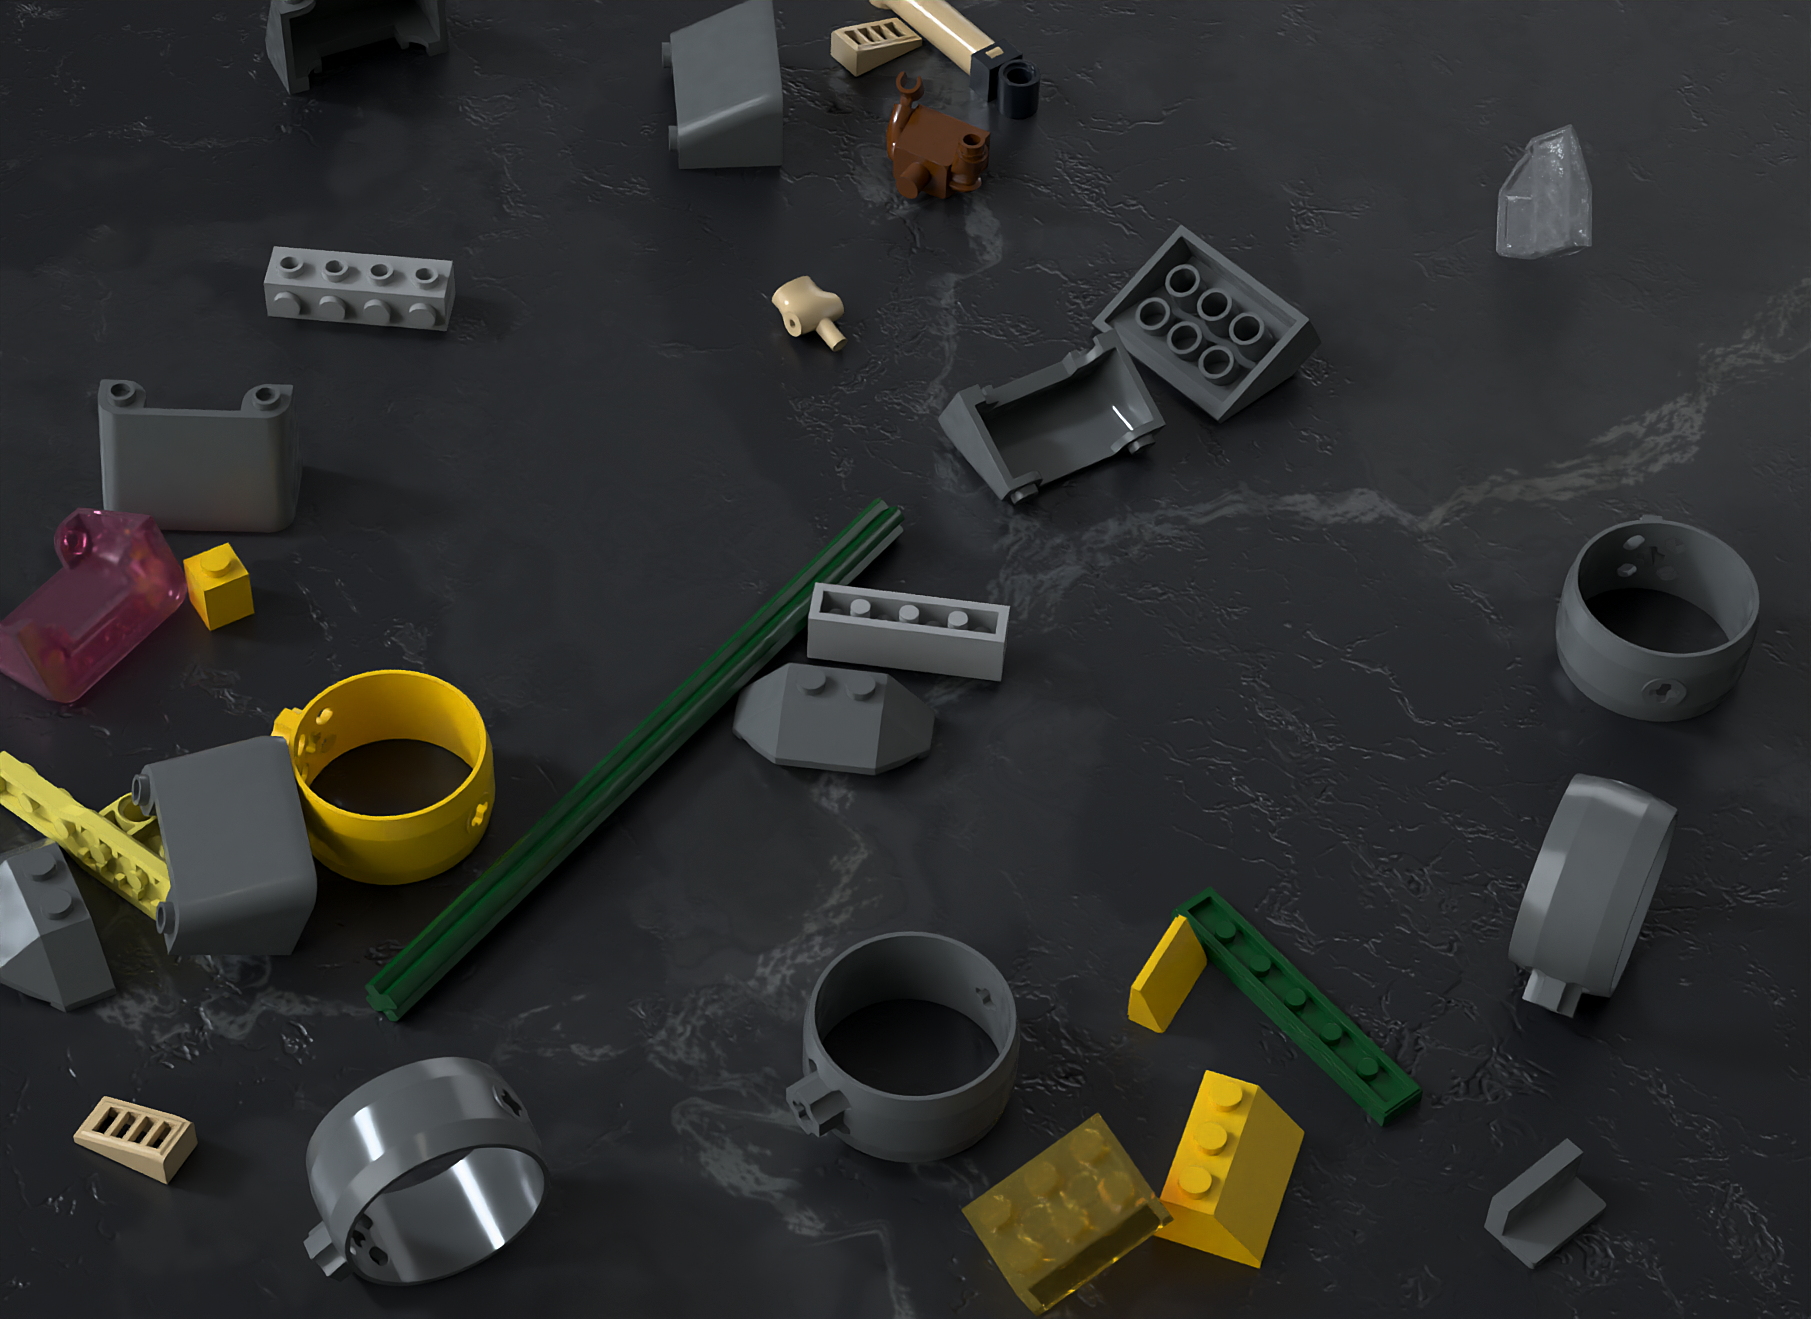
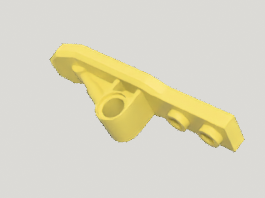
M2 751L0 753V804L48 838L56 841L83 870L156 921L158 903L166 900L171 887L157 816H144L140 806L134 805L132 792L120 797L97 813L95 810L86 808L75 801L65 789L55 787L38 775L31 765L21 763L6 751Z

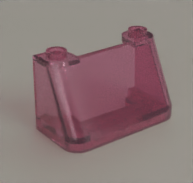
M78 507L61 522L54 536V548L64 567L0 622V673L47 700L59 703H72L85 694L180 607L187 593V581L152 515Z

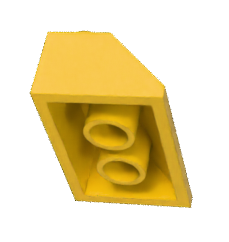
M1206 1070L1159 1199L1154 1236L1260 1269L1305 1132L1258 1085Z

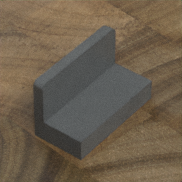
M1568 1138L1494 1195L1491 1200L1484 1228L1531 1269L1538 1267L1605 1211V1201L1576 1177L1583 1151Z

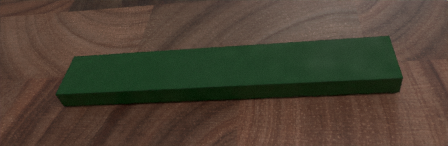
M1211 886L1172 910L1170 922L1172 923L1175 917L1178 918L1179 915L1186 917L1206 957L1381 1127L1421 1101L1423 1089Z

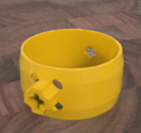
M407 670L366 672L341 680L328 687L312 699L303 710L295 707L292 710L284 708L274 721L271 736H283L288 745L311 853L332 871L352 880L369 884L400 885L419 882L454 867L467 857L482 839L488 827L495 799L492 745L484 722L475 705L465 694L448 682L428 674ZM389 739L420 740L441 746L461 757L473 769L466 781L444 800L425 809L397 816H367L351 813L325 802L309 788L321 770L341 754L364 744Z

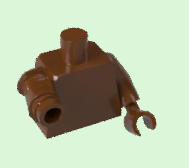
M902 71L896 79V85L901 95L900 103L894 104L886 132L887 155L893 162V176L896 179L895 184L898 192L909 199L915 198L921 191L940 199H945L955 192L969 193L978 189L982 183L979 174L989 164L991 132L921 104L915 109L911 108L913 102L922 98L925 87L919 75L916 86L912 89H905L907 74L905 71Z

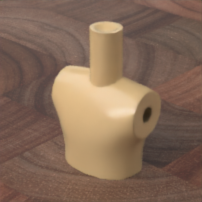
M802 276L787 282L774 293L772 302L782 314L785 327L792 336L797 337L816 330L834 352L845 346L847 339L833 324L834 321L840 319L844 314L842 301L836 294L823 291L816 286L809 276Z

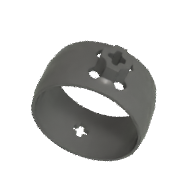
M1643 515L1640 520L1614 525L1598 533L1585 544L1567 574L1556 616V646L1560 663L1567 676L1581 692L1597 704L1615 713L1654 722L1680 721L1702 715L1726 699L1745 671L1759 626L1760 600L1757 582L1749 566L1736 551L1717 537L1698 528L1673 521L1662 520V516ZM1675 538L1679 539L1683 544L1676 546ZM1625 563L1634 565L1629 571L1618 569ZM1671 566L1675 571L1661 574L1658 569ZM1625 588H1644L1666 592L1685 599L1705 611L1719 624L1728 637L1729 642L1717 648L1697 653L1676 654L1649 650L1627 642L1610 632L1591 614L1584 602L1598 594ZM1662 684H1671V690H1668L1666 695H1657L1656 689H1659Z
M1578 773L1573 777L1557 808L1539 852L1510 942L1508 960L1531 974L1522 997L1523 1000L1555 1013L1574 1018L1582 994L1607 998L1612 996L1630 958L1655 893L1679 816L1678 809L1647 791L1617 780Z
M914 931L887 933L866 939L848 948L837 956L823 971L807 1005L803 1026L802 1061L804 1078L786 1088V1101L795 1115L796 1122L808 1136L814 1133L816 1136L821 1137L827 1132L832 1131L838 1138L858 1151L894 1162L916 1163L939 1160L960 1153L973 1146L998 1122L1011 1097L1017 1077L1020 1023L1008 983L999 970L978 951L962 942L938 934ZM916 999L945 1005L969 1017L992 1039L1000 1056L982 1075L962 1087L935 1095L903 1096L873 1089L853 1079L833 1062L825 1051L822 1042L841 1020L861 1008L889 1000Z
M461 1057L433 1058L404 1065L384 1073L354 1090L324 1117L312 1135L307 1148L306 1167L311 1195L323 1221L308 1233L309 1237L304 1241V1245L310 1259L316 1262L323 1269L326 1276L342 1282L355 1272L358 1276L369 1282L387 1286L417 1285L447 1278L476 1266L501 1251L516 1239L537 1216L546 1200L550 1183L543 1146L529 1119L527 1110L516 1092L493 1067L478 1060ZM473 1150L468 1156L448 1170L423 1183L403 1190L382 1194L387 1188L407 1174L432 1161L455 1153ZM370 1255L379 1261L380 1266L370 1258Z

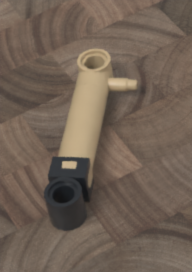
M869 0L872 5L878 8L893 10L970 76L969 87L987 103L997 98V110L1002 115L1011 119H1026L1037 112L1041 79L1040 69L1032 62L1022 60L1023 54L1006 39L995 43L945 0Z

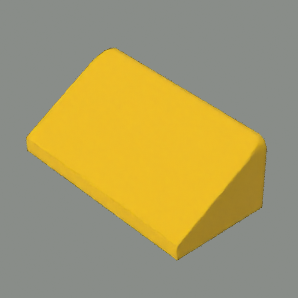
M1181 915L1178 918L1175 917L1131 986L1127 1013L1129 1015L1128 1019L1157 1033L1165 1032L1207 965L1205 952L1186 917Z

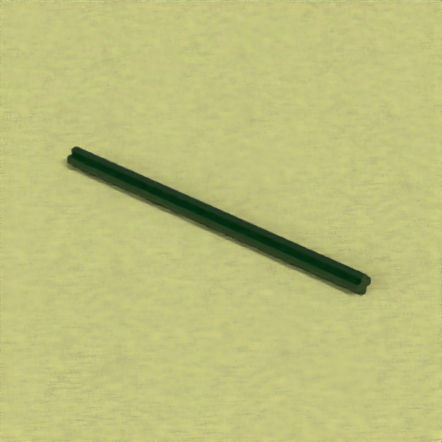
M881 498L875 499L364 986L369 992L366 999L375 1011H383L390 1021H398L808 624L815 582L847 586L904 531L900 525L904 520L901 511L896 506L889 508Z

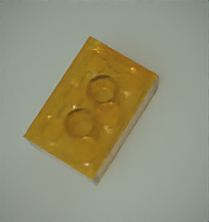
M1099 1113L1093 1115L962 1209V1212L1016 1295L1036 1317L1174 1220L1120 1140Z

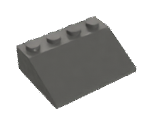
M1183 225L1177 228L1092 322L1093 326L1101 333L1115 328L1131 356L1220 424L1291 377L1322 343L1309 318Z

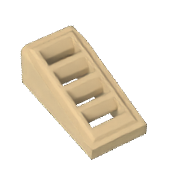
M897 17L844 27L831 33V56L856 77L922 46V38Z
M107 1096L101 1099L73 1136L75 1143L165 1184L170 1182L198 1144L194 1123L173 1114ZM108 1116L115 1118L104 1134L97 1132ZM125 1124L131 1125L122 1139L116 1137ZM142 1131L147 1133L140 1144L134 1142ZM158 1138L164 1140L158 1149L152 1147Z

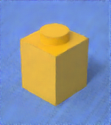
M229 543L183 560L189 599L210 631L255 613L249 573Z

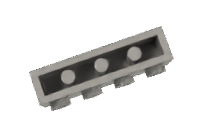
M274 246L264 280L267 314L272 317L447 331L455 298L453 261Z
M815 582L808 616L807 657L1001 681L1007 646L1010 606Z

